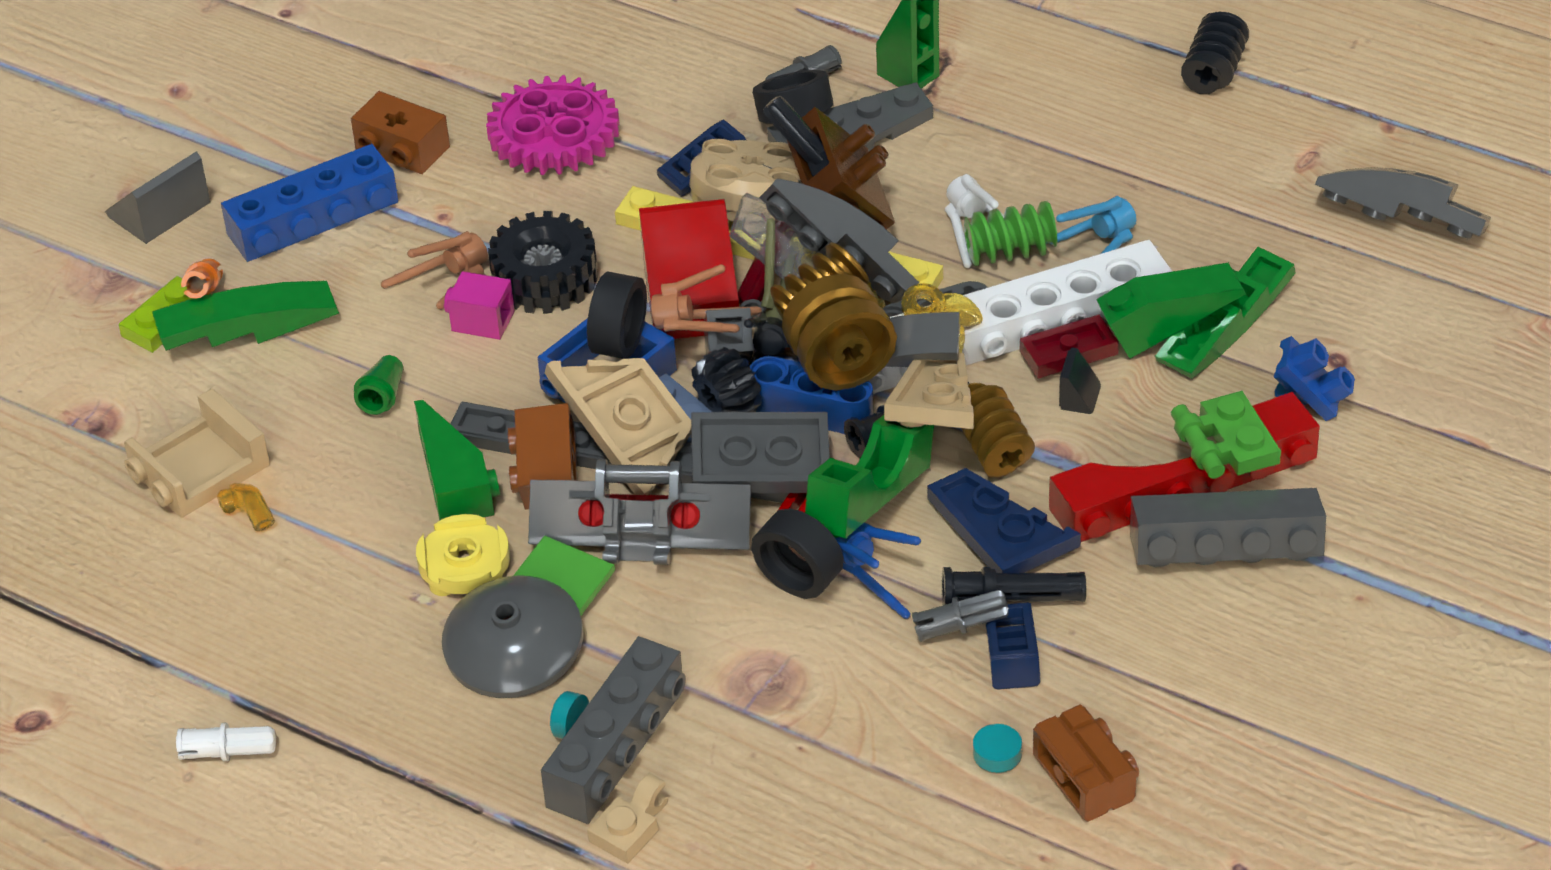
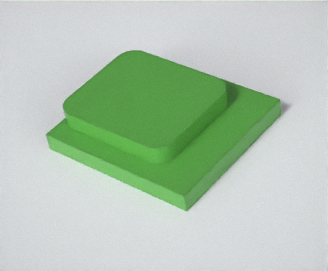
M544 535L513 576H534L555 583L572 597L579 609L580 615H582L615 572V566Z

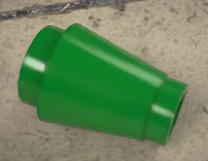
M392 355L383 356L356 381L354 385V400L356 405L365 413L378 415L390 410L395 404L404 370L402 362L397 357Z

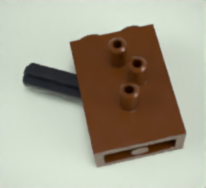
M782 96L775 97L763 109L764 115L787 139L802 184L820 189L844 200L864 212L886 230L895 223L877 175L886 166L885 160L888 158V152L882 145H876L870 151L864 146L875 137V132L870 125L863 124L850 135L816 107L801 118Z

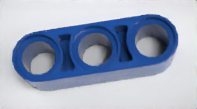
M766 356L755 360L750 365L751 370L756 372V381L761 385L759 393L762 397V404L757 407L756 412H827L828 430L845 434L844 422L852 417L861 419L874 414L873 387L869 381L854 388L836 391L821 388L811 381L800 362Z

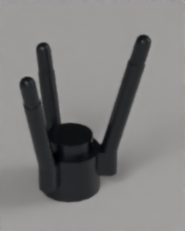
M759 312L757 317L748 318L744 321L746 328L755 327L753 336L755 351L749 367L755 360L761 357H776L783 353L786 347L791 349L784 336L781 319L767 317L764 312Z

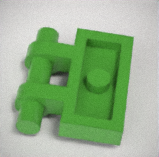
M1243 391L1200 402V416L1191 413L1184 404L1177 405L1171 411V416L1175 421L1174 430L1183 442H1188L1192 449L1191 458L1199 469L1205 470L1212 479L1222 476L1225 472L1224 465L1229 463L1237 476L1280 464V448ZM1213 436L1217 444L1214 441L1208 440L1207 437Z

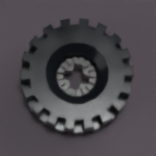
M543 211L542 217H535V213L530 212L525 214L526 220L520 221L518 217L509 220V228L501 225L496 230L497 237H491L489 241L490 248H488L491 276L511 280L515 310L524 305L525 312L534 314L535 308H542L543 314L552 313V307L559 306L561 311L570 308V301L573 300L579 304L585 300L584 292L591 294L594 290V282L598 280L595 240L590 228H584V223L580 219L576 218L570 222V215L562 212L558 218L553 217V211Z

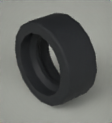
M805 70L783 74L765 80L753 87L752 93L758 119L766 124H772V122L764 115L763 109L772 99L778 96H782L801 118L814 107L824 112L833 106L827 72L822 70Z
M608 271L600 277L593 292L587 318V342L591 353L621 359H629L634 353L643 331L646 316L647 291L643 278Z
M791 508L778 510L752 538L751 551L760 570L774 585L796 597L803 599L818 597L843 568L844 557L840 545L832 533L817 519L802 511ZM789 546L795 549L806 561L799 558Z

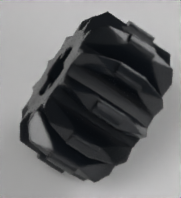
M726 347L719 350L715 349L705 354L701 360L696 362V366L691 369L694 379L692 387L698 393V400L712 412H755L757 407L762 404V397L759 393L761 385L756 381V372L751 370L748 360L746 358L742 359L739 352L735 349L729 350Z

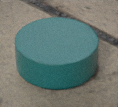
M565 691L557 698L550 716V728L555 738L563 740L589 704L587 696Z
M991 724L981 728L973 739V757L975 762L982 769L990 772L1000 773L1013 769L1019 764L1022 757V739L1020 734L1012 727L1004 724Z

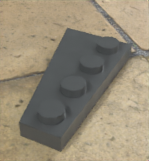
M917 82L829 108L823 113L850 135L863 124L870 125L875 132V137L864 145L870 151L874 148L875 142L886 137L893 140L933 119V104ZM774 125L767 127L769 142L788 143L787 139Z

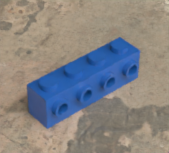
M370 144L221 202V208L228 237L244 259L249 262L398 203L394 170L374 145Z

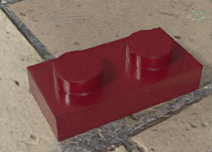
M1098 314L1020 338L1019 351L1037 379L1062 372L1068 350L1071 347L1078 348L1087 363H1092L1118 355L1119 341L1101 315Z

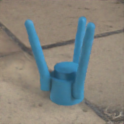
M1115 196L1106 202L1071 210L1056 217L1057 222L1061 223L1094 215L1086 221L1057 233V243L1093 228L1095 233L1101 238H1114L1100 254L1118 249L1123 243L1131 240L1133 235L1130 229L1136 225L1137 221L1132 205L1126 199Z

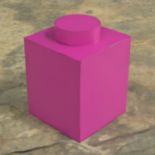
M462 271L454 287L448 288L444 299V310L449 313L451 331L500 340L515 312L511 280Z

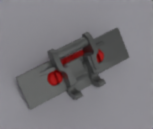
M598 459L596 462L595 481L530 480L528 544L537 545L545 535L566 545L605 546L602 560L611 564H618L619 561H653L654 565H669L671 562V548L750 550L751 485L681 483V461H671L670 466L608 464L607 460ZM609 483L669 484V495L610 494Z

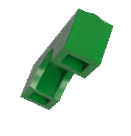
M884 415L873 423L867 446L856 465L829 458L808 475L805 513L817 519L835 538H847L930 467L934 425L924 424L919 427H906L899 422L885 421Z

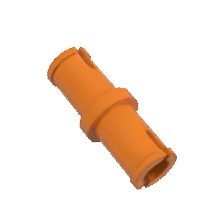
M207 258L189 266L181 281V288L187 287L183 291L184 294L189 298L197 299L212 293L219 285V281L223 276V269L219 271L217 269L221 264L215 259Z

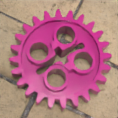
M562 75L558 82H552L549 76H545L542 84H537L533 79H529V87L527 88L519 85L513 86L514 95L501 93L502 102H493V112L487 113L488 123L486 127L491 150L498 151V159L500 161L509 158L511 168L523 163L525 173H528L534 167H539L541 175H544L549 168H554L556 173L560 175L563 172L564 166H569L572 170L578 171L579 162L582 161L588 165H593V155L605 157V147L613 148L615 146L614 137H619L618 108H615L614 98H608L606 89L596 91V83L594 82L583 87L580 77L572 83H567L565 75Z

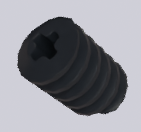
M1221 11L1208 13L1202 18L1181 69L1183 81L1192 91L1198 94H1210L1230 84L1238 67V62L1241 60L1245 44L1249 39L1250 30L1246 22L1237 15Z

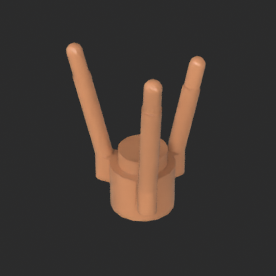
M466 231L454 238L410 249L407 252L410 258L442 250L445 251L437 257L383 280L381 287L385 289L397 283L399 284L444 263L455 274L464 271L483 275L484 269L481 265L488 260L487 248L477 234ZM445 295L436 304V307L440 310L444 308Z
M724 265L704 270L676 283L661 284L662 294L653 295L651 300L652 317L656 329H664L665 332L690 330L737 333L740 330L737 324L692 320L704 319L706 310L750 308L751 316L757 315L762 310L760 307L693 309L690 296L682 295L680 291L725 272Z

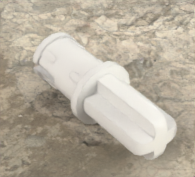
M221 723L220 727L206 729L180 728L177 730L176 749L179 760L221 757L224 762L229 761L231 755L271 754L275 751L276 747L275 731L269 726L229 728L228 723Z

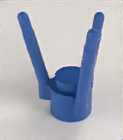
M865 522L847 538H835L840 545L844 557L843 569L855 575L902 618L908 619L910 617L909 610L861 568L860 565L865 564L873 569L879 567V561L872 557L874 551L872 538L915 546L921 543V539L905 533L875 528Z

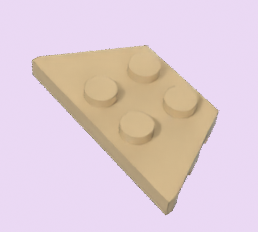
M644 358L622 359L617 362H611L606 359L588 360L586 366L561 367V361H551L546 365L544 374L565 402L569 404L571 410L612 464L670 466L671 461L675 459L691 435V419ZM627 483L635 495H650L657 486V484Z

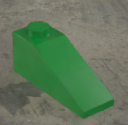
M901 0L876 42L878 76L897 87L917 82L920 88H923L940 76L939 0Z
M1228 262L1135 277L1113 288L1110 292L1096 300L1110 328L1131 359L1246 293Z
M424 400L414 401L419 435L439 521L446 517L461 514H472L481 517L494 516L492 497L500 496L495 469L487 470L483 453Z

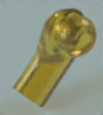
M236 482L230 484V488L218 492L217 500L222 511L229 514L237 509L241 512H246L255 531L266 530L275 523V519L261 491L256 486Z

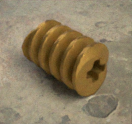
M831 242L826 246L827 257L821 253H816L812 256L814 268L806 263L801 264L798 267L800 278L793 274H788L784 277L786 289L775 284L770 288V293L777 311L783 318L784 311L791 299L807 284L824 276L847 274L860 278L866 284L869 283V278L859 262L846 249Z
M983 383L968 384L971 394V406H973L974 429H961L981 465L984 467L986 474L990 477L1006 476L1031 458L1035 451V443L1031 436L1028 435L1026 427L1021 423V418L1014 411L1015 408L1002 387L985 385Z

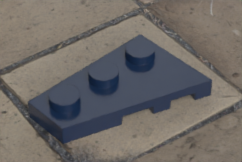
M967 468L927 485V499L988 567L995 569L996 573H1025L1080 547L1081 533L1068 526L1064 530L1047 521L1046 513L1035 507L1027 510L1010 500L1009 492Z

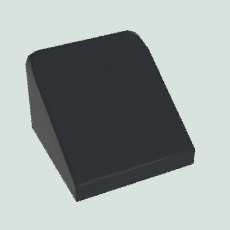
M1071 347L1068 350L1060 375L1059 406H1061V410L1092 414L1099 396L1101 384L1078 348Z

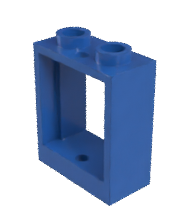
M587 319L537 357L541 389L549 397L557 398L563 403H566L544 374L546 365L551 361H561V367L585 366L588 360H593L599 355L591 353L587 342ZM644 321L639 343L629 359L644 358L658 377L666 373L670 376L677 371L674 338Z

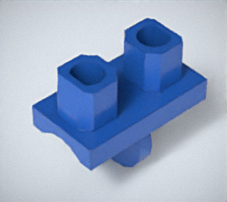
M1292 336L1282 340L1280 347L1283 349V355L1274 373V378L1279 382L1275 389V397L1293 392L1303 405L1309 404L1325 421L1336 417L1339 401L1353 393L1354 375L1345 366L1327 372L1324 367L1328 365L1329 354L1326 347L1317 338L1303 344H1299Z

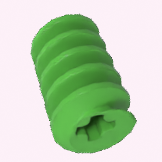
M1048 201L1040 202L1037 212L1034 206L1025 204L1021 209V214H1019L1014 206L1007 207L1004 218L998 209L990 210L987 220L981 211L973 213L971 222H969L967 217L964 218L966 247L974 266H979L981 253H986L990 263L993 264L996 263L998 250L1003 251L1007 261H1012L1014 248L1019 247L1024 259L1029 258L1031 245H1036L1041 256L1046 255L1048 243L1052 242L1054 247L1057 246L1056 223L1051 204Z

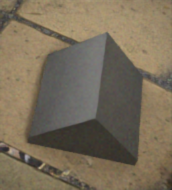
M197 151L132 191L108 208L105 213L115 223L147 244L210 203L202 158Z

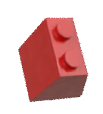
M725 199L639 208L644 272L652 326L655 327L652 317L651 300L653 295L662 294L661 284L676 283L718 265H724L725 272L680 292L682 295L690 296L693 309L739 307ZM693 319L692 321H704V319ZM659 329L674 339L705 336L704 331L675 330L665 332L664 329Z

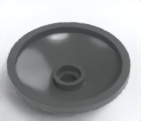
M517 575L502 577L480 585L465 595L455 605L444 625L442 650L449 670L466 688L488 697L516 698L535 693L550 686L568 671L576 660L582 646L583 623L575 601L564 589L555 583L534 576ZM512 616V617H510L509 619L502 620L503 618Z

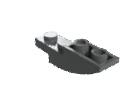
M1375 167L1345 169L1318 176L1315 185L1324 188L1323 196L1342 204H1346L1348 199L1364 205L1362 208L1364 214L1385 221L1387 216L1392 218L1398 216L1405 204L1409 206L1407 213L1427 222H1431L1433 217L1449 223L1448 231L1471 239L1473 234L1477 236L1484 234L1491 220V217L1452 201L1459 186L1458 184L1416 171Z
M778 178L759 197L766 204L768 212L775 219L785 222L797 233L798 240L806 249L825 255L826 246L831 242L846 249L864 269L871 283L872 290L883 300L890 301L891 303L899 302L909 295L920 283L888 253L899 240L878 222L844 200L820 189Z

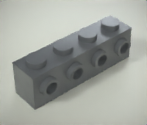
M1317 488L1131 496L1130 538L1137 565L1163 567L1170 563L1191 562L1209 565L1216 561L1233 560L1254 563L1262 559L1288 558L1299 561L1309 557L1324 556L1326 513Z
M640 636L636 638L541 768L546 808L583 823H590L683 692L686 676L682 673L680 651Z

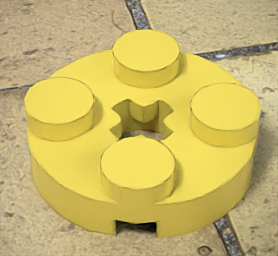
M472 514L454 515L435 523V531L428 534L425 539L423 533L416 545L418 570L421 577L429 584L430 591L438 596L468 594L484 583L502 578L510 562L508 538L504 530L498 525L497 530L493 526L486 524V518ZM468 550L470 556L458 558L459 551Z

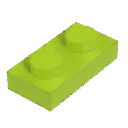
M179 276L173 278L118 324L121 337L152 353L163 345L152 311L192 299L183 292L187 287L181 288L182 278Z

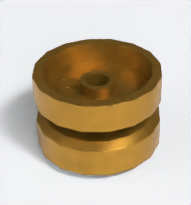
M836 274L824 276L807 284L791 299L783 314L782 330L786 341L794 354L798 356L801 366L809 379L821 388L837 391L854 388L869 381L886 367L895 352L897 335L893 323L879 306L877 298L869 286L856 276Z

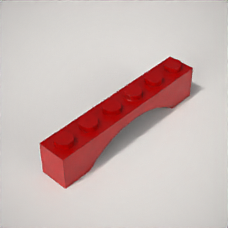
M1290 392L1253 405L1254 410L1281 450L1280 464L1237 476L1229 463L1224 465L1225 472L1222 476L1212 479L1205 470L1199 469L1191 457L1166 464L1140 467L1111 466L1090 462L1050 476L1049 510L1063 530L1068 526L1081 533V542L1098 538L1106 533L1130 525L1131 496L1226 492L1234 487L1263 479L1268 475L1316 459L1320 425L1296 395Z

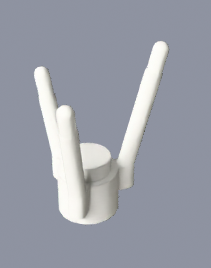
M965 174L949 184L946 196L950 204L945 207V212L951 219L963 265L965 268H970L972 262L966 247L965 234L960 217L971 218L973 213L978 211L982 213L987 211L989 213L990 210L997 209L999 203L982 189L973 177Z

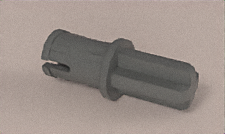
M828 45L810 56L794 58L793 64L768 75L765 80L805 70H822L828 74L842 67L840 65L842 64V59L838 50L834 46Z
M997 590L959 601L958 597L952 598L953 603L921 612H913L912 618L913 622L917 625L915 630L920 642H923L926 639L959 630L962 634H965L969 627L1005 618L1009 615V607L1003 591Z

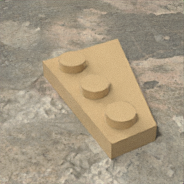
M959 352L958 360H913L884 403L885 421L899 422L906 427H919L925 424L974 429L973 406H971L970 388H968L964 353Z

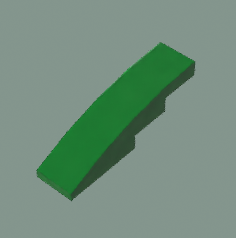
M1257 247L1239 271L1233 269L1246 294L1170 336L1155 355L1156 361L1191 379L1196 377L1229 349L1272 304L1296 274L1294 264L1265 249Z
M297 281L240 287L217 292L152 311L161 342L167 351L205 336L208 337L211 346L215 347L252 332L257 343L260 344L337 315L339 312L327 281Z

